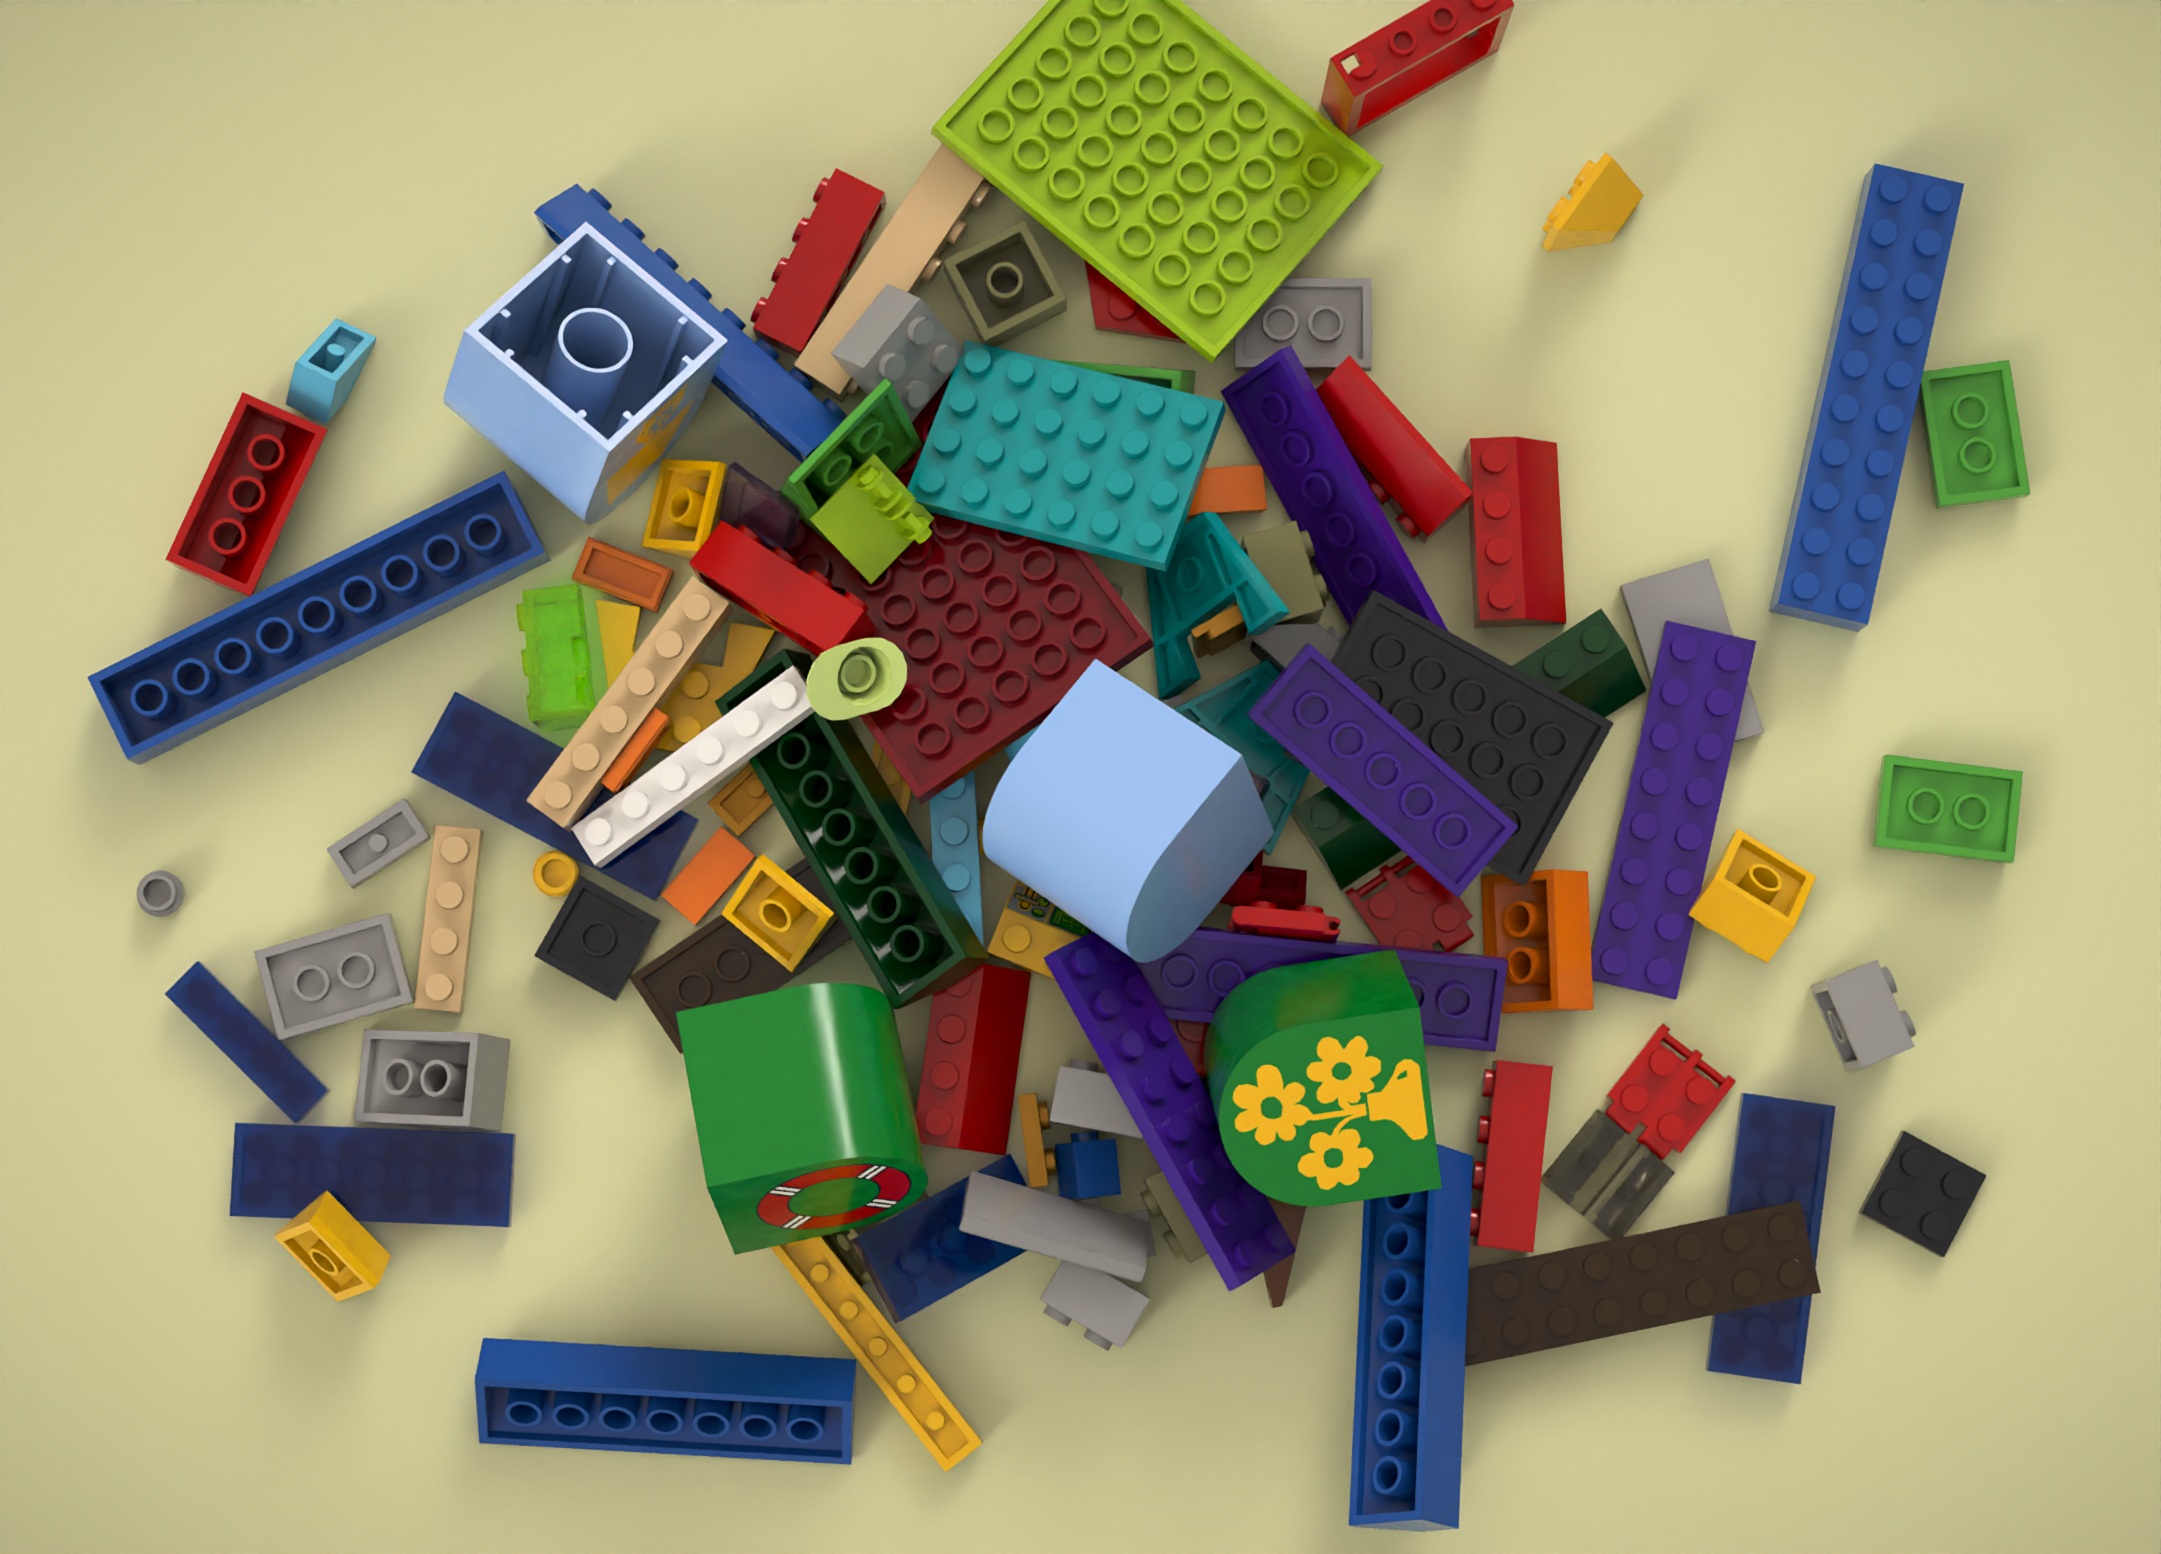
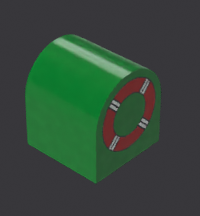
M816 983L676 1012L706 1185L735 1255L869 1225L900 1212L914 1203L924 1193L928 1185V1175L895 1012L884 993L858 984Z

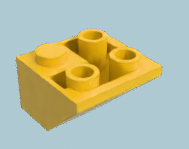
M1604 153L1597 164L1588 160L1568 192L1572 196L1571 200L1569 201L1562 196L1548 215V220L1542 228L1547 233V236L1541 246L1548 252L1612 242L1639 205L1644 195L1608 154Z

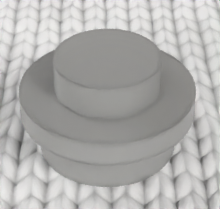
M159 870L147 874L140 881L137 888V900L140 907L146 913L156 917H165L173 914L179 909L184 899V888L181 881L174 874L167 871Z

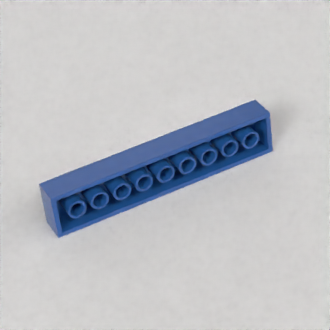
M1876 163L1864 177L1769 612L1859 632L1869 623L1964 183Z
M502 471L87 678L127 760L141 765L551 561L512 480L505 471Z

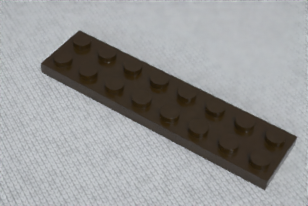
M1800 1200L1469 1269L1465 1366L1821 1293Z

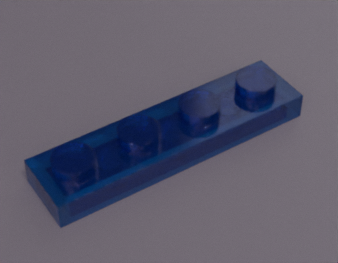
M197 961L165 993L294 1123L299 1124L331 1091L202 962Z

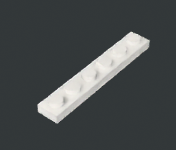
M792 665L574 825L571 829L593 864L602 868L815 712L810 705L806 693L807 681L801 671Z

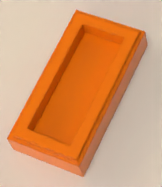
M588 536L571 579L658 614L674 575V570Z
M655 707L600 783L616 795L625 789L673 725L671 719Z
M721 826L663 891L661 896L697 926L757 857Z

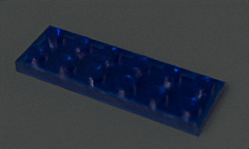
M455 691L411 772L656 902L700 820L679 810L602 868L595 866L573 830L568 832L526 801L564 748ZM604 786L579 822L616 794Z
M1741 1093L1725 1216L1800 1200L1816 1267L1836 1106ZM1812 1295L1712 1315L1705 1370L1801 1384Z
M235 1123L230 1216L293 1219L327 1190L357 1221L511 1227L516 1134Z

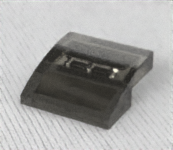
M1596 1109L1543 1174L1541 1183L1588 1223L1612 1240L1622 1238L1675 1172L1643 1144L1634 1140L1604 1112Z

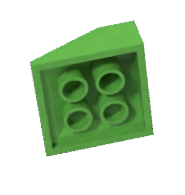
M885 378L829 437L789 475L779 491L789 510L827 542L829 540L809 518L871 454L875 453L887 468L895 474L923 445L892 383Z

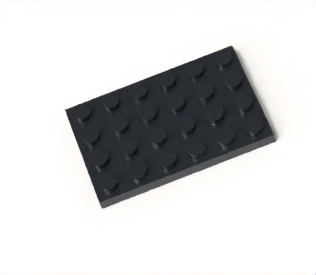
M1370 589L1331 663L1519 826L1486 866L1525 886L1614 723L1377 591ZM1283 748L1282 755L1304 766Z

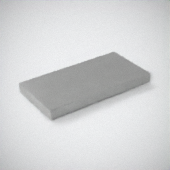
M1709 558L1620 586L1650 684L1654 674L1665 621L1733 636ZM1748 681L1734 742L1764 733Z
M970 1171L965 1188L959 1230L1135 1282H1142L1147 1264L1149 1222Z

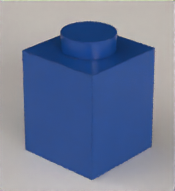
M1098 1131L1070 1134L1071 1143L1055 1145L1059 1196L1068 1199L1121 1195L1116 1139L1099 1140Z

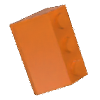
M1558 869L1533 871L1525 886L1502 874L1481 876L1484 956L1503 957L1508 961L1501 1014L1593 1010L1588 871Z

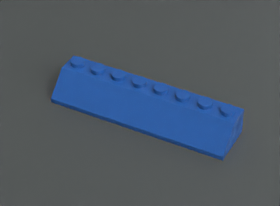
M575 184L538 207L534 212L545 234L558 246L587 222L724 336L728 342L711 383L800 463H803L847 417L829 398L821 402L810 393L809 390L813 387L812 383L797 369L792 368L788 373L776 362L779 354L766 341L759 338L756 342H753L743 333L742 330L746 325L730 309L725 308L720 312L709 302L712 294L699 281L692 277L687 283L677 274L675 270L679 265L664 250L658 248L653 252L642 242L646 237L645 234L633 222L625 218L620 223L608 211L612 208V205L597 190L592 188L587 193L578 184Z
M1439 1144L1436 1145L1441 1189L1364 1200L1349 1526L1418 1532L1459 1529L1473 1156Z
M483 1338L475 1375L479 1443L851 1465L856 1401V1359L495 1338Z

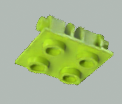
M872 453L809 520L867 582L872 584L914 539L918 544H921L930 537L932 530L928 526L935 518L924 506L914 501L916 498L875 453Z

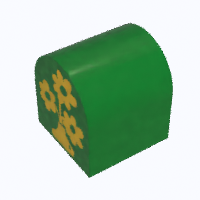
M1395 949L1271 968L1248 978L1225 997L1216 1009L1206 1031L1203 1047V1064L1225 1151L1238 1173L1250 1185L1275 1200L1309 1207L1328 1206L1442 1188L1420 1008Z

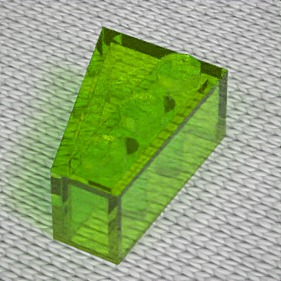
M577 584L523 590V603L516 604V614L519 630L525 631L526 649H521L524 675L528 676L529 694L526 695L529 720L543 732L580 728L596 707L582 589Z

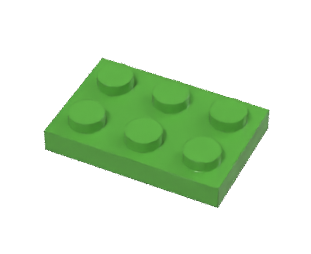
M2005 360L1923 371L1918 394L1936 509L2022 498L2030 495L2010 361Z
M1894 755L1882 756L1873 847L2006 864L2014 863L2023 771Z

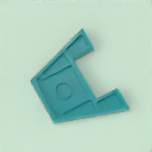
M1201 512L1183 526L1167 572L1145 567L1159 699L1175 697L1201 679L1187 637L1191 635L1192 629L1212 619L1236 600L1249 634L1261 635L1291 613L1215 512Z
M1264 660L1176 706L1173 710L1243 755L1250 775L1266 790L1260 796V799L1275 833L1262 850L1267 855H1271L1310 770L1282 755L1283 747L1245 715L1280 675V672L1270 662Z

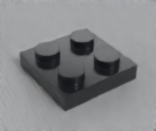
M579 876L534 956L617 1002L630 979L629 977L635 970L662 921L586 878Z
M1901 1131L1858 1213L1939 1257H1945L1987 1175L1906 1131Z

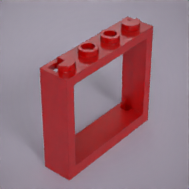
M1512 0L1428 1L1331 57L1321 98L1322 106L1339 130L1348 137L1356 134L1498 52L1515 4ZM1478 30L1476 35L1468 38L1467 35ZM1354 55L1360 66L1354 68L1348 74L1341 62Z

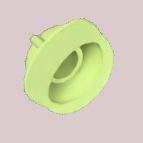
M881 637L863 638L834 646L824 651L814 661L807 676L806 693L811 707L819 716L834 721L878 711L891 705L901 694L906 683L907 664L904 655L894 643Z

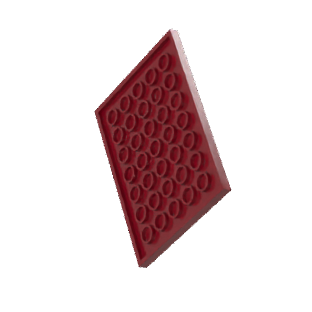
M952 374L912 422L923 445L894 474L906 488H908ZM778 491L729 525L736 529L740 525L749 528L760 537L762 546L770 551H773L775 547L784 550L796 560V567L808 574L813 569L827 578L833 585L831 589L838 594L844 596L846 592H850L861 599L868 606L869 609L866 613L875 627L869 638L881 637L894 643L903 653L907 664V679L901 694L891 705L878 711L859 715V717L921 805L1041 724L1095 659L1117 672L1154 647L1150 636L1086 551L929 512L935 518L928 526L932 530L930 537L921 544H918L914 539L872 584H869L830 541L824 540L789 510Z

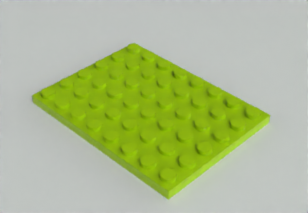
M1049 0L932 126L931 130L933 136L1211 364L1214 363L1368 188L1384 167L1378 160L1181 0Z

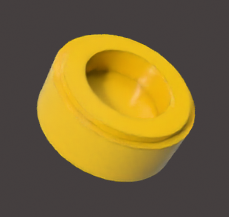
M562 851L544 853L537 859L533 867V880L536 887L542 893L555 898L569 895L580 876V868L576 860Z

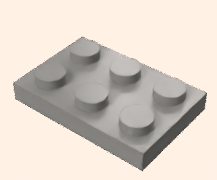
M1287 278L1234 339V371H1250L1278 350L1291 345L1305 371H1334L1349 355L1363 371H1371L1372 278Z
M390 913L254 951L279 1041L415 1003Z

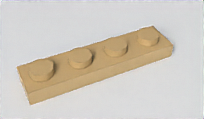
M435 825L414 1008L463 1013L483 830Z

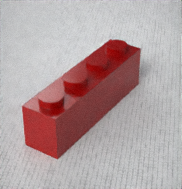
M837 168L830 179L824 177L819 183L813 196V202L817 203L810 219L803 217L800 220L792 237V242L796 243V246L789 259L782 257L778 262L771 281L776 284L768 299L765 297L759 299L750 319L751 322L755 323L753 331L756 338H762L768 344L796 358H799L835 304L887 203L884 191Z
M722 520L689 562V565L703 584L817 657L834 646L869 638L875 630L866 613L869 608L861 599L850 592H846L844 596L838 594L831 589L833 587L832 583L819 572L811 569L807 574L796 567V560L787 552L778 547L770 551L761 545L762 540L758 535L743 525L736 529Z
M1495 1060L1492 1064V1070L1484 1069L1481 1096L1489 1097L1487 1116L1479 1115L1476 1141L1477 1143H1484L1482 1162L1475 1161L1472 1172V1189L1479 1190L1477 1208H1471L1470 1236H1474L1473 1246L1533 1253L1553 1066Z

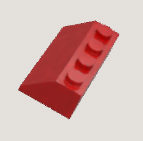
M1349 355L1324 380L1316 391L1362 475L1367 479V484L1377 502L1382 506L1387 502L1399 515L1395 518L1396 523L1409 538L1414 539L1418 536L1423 543H1426L1466 507L1473 492Z
M242 392L166 560L173 566L213 584L249 597L252 596L328 433V429Z
M1517 436L1470 438L1465 447L1467 486L1473 492L1468 501L1474 628L1566 624L1557 443Z
M983 963L956 984L933 994L916 1110V1121L921 1144L1006 1156L1031 972Z

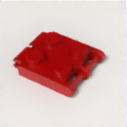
M1406 856L1391 867L1387 864L1379 869L1381 874L1357 890L1352 887L1345 892L1346 897L1379 945L1434 950L1432 944L1438 941L1445 952H1451L1474 937L1472 930L1466 923L1473 916L1460 897L1457 898L1422 867L1417 865L1397 879L1395 876L1397 873L1415 862L1409 856ZM1385 881L1388 885L1365 901H1362L1361 898Z
M1255 901L1251 902L1249 906L1235 907L1227 929L1256 932V934L1333 942L1337 940L1340 933L1338 927L1341 920L1337 917L1325 916L1324 910L1317 906H1298L1296 911L1277 909V905L1271 902Z
M1663 1023L1657 1028L1605 1095L1612 1103L1603 1113L1604 1116L1627 1134H1631L1639 1123L1642 1124L1645 1128L1636 1141L1660 1160H1664L1672 1149L1677 1153H1681L1736 1082L1730 1075L1724 1077L1701 1059L1703 1054L1697 1049H1694L1692 1052L1668 1033L1670 1028ZM1663 1040L1666 1044H1668L1675 1051L1681 1054L1684 1058H1686L1685 1062L1681 1060L1679 1057H1677L1673 1051L1663 1046L1660 1042ZM1696 1066L1707 1076H1709L1712 1080L1718 1083L1719 1086H1714L1710 1080L1704 1078L1693 1068Z

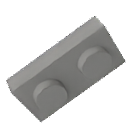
M402 799L328 847L327 851L350 887L356 888L430 840L431 836L406 799Z

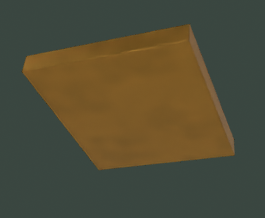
M1238 604L1191 630L1193 649L1198 659L1208 653L1210 656H1213L1245 638L1248 630Z

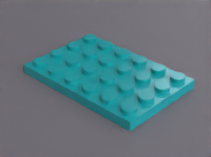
M965 340L962 347L965 353L958 359L957 365L953 370L907 488L916 498L914 501L924 506L931 513L1167 572L1226 411L1224 402Z

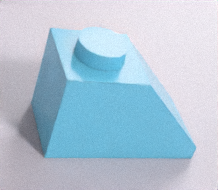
M335 318L295 362L285 405L302 412L310 418L327 424L347 401L375 345L376 337Z

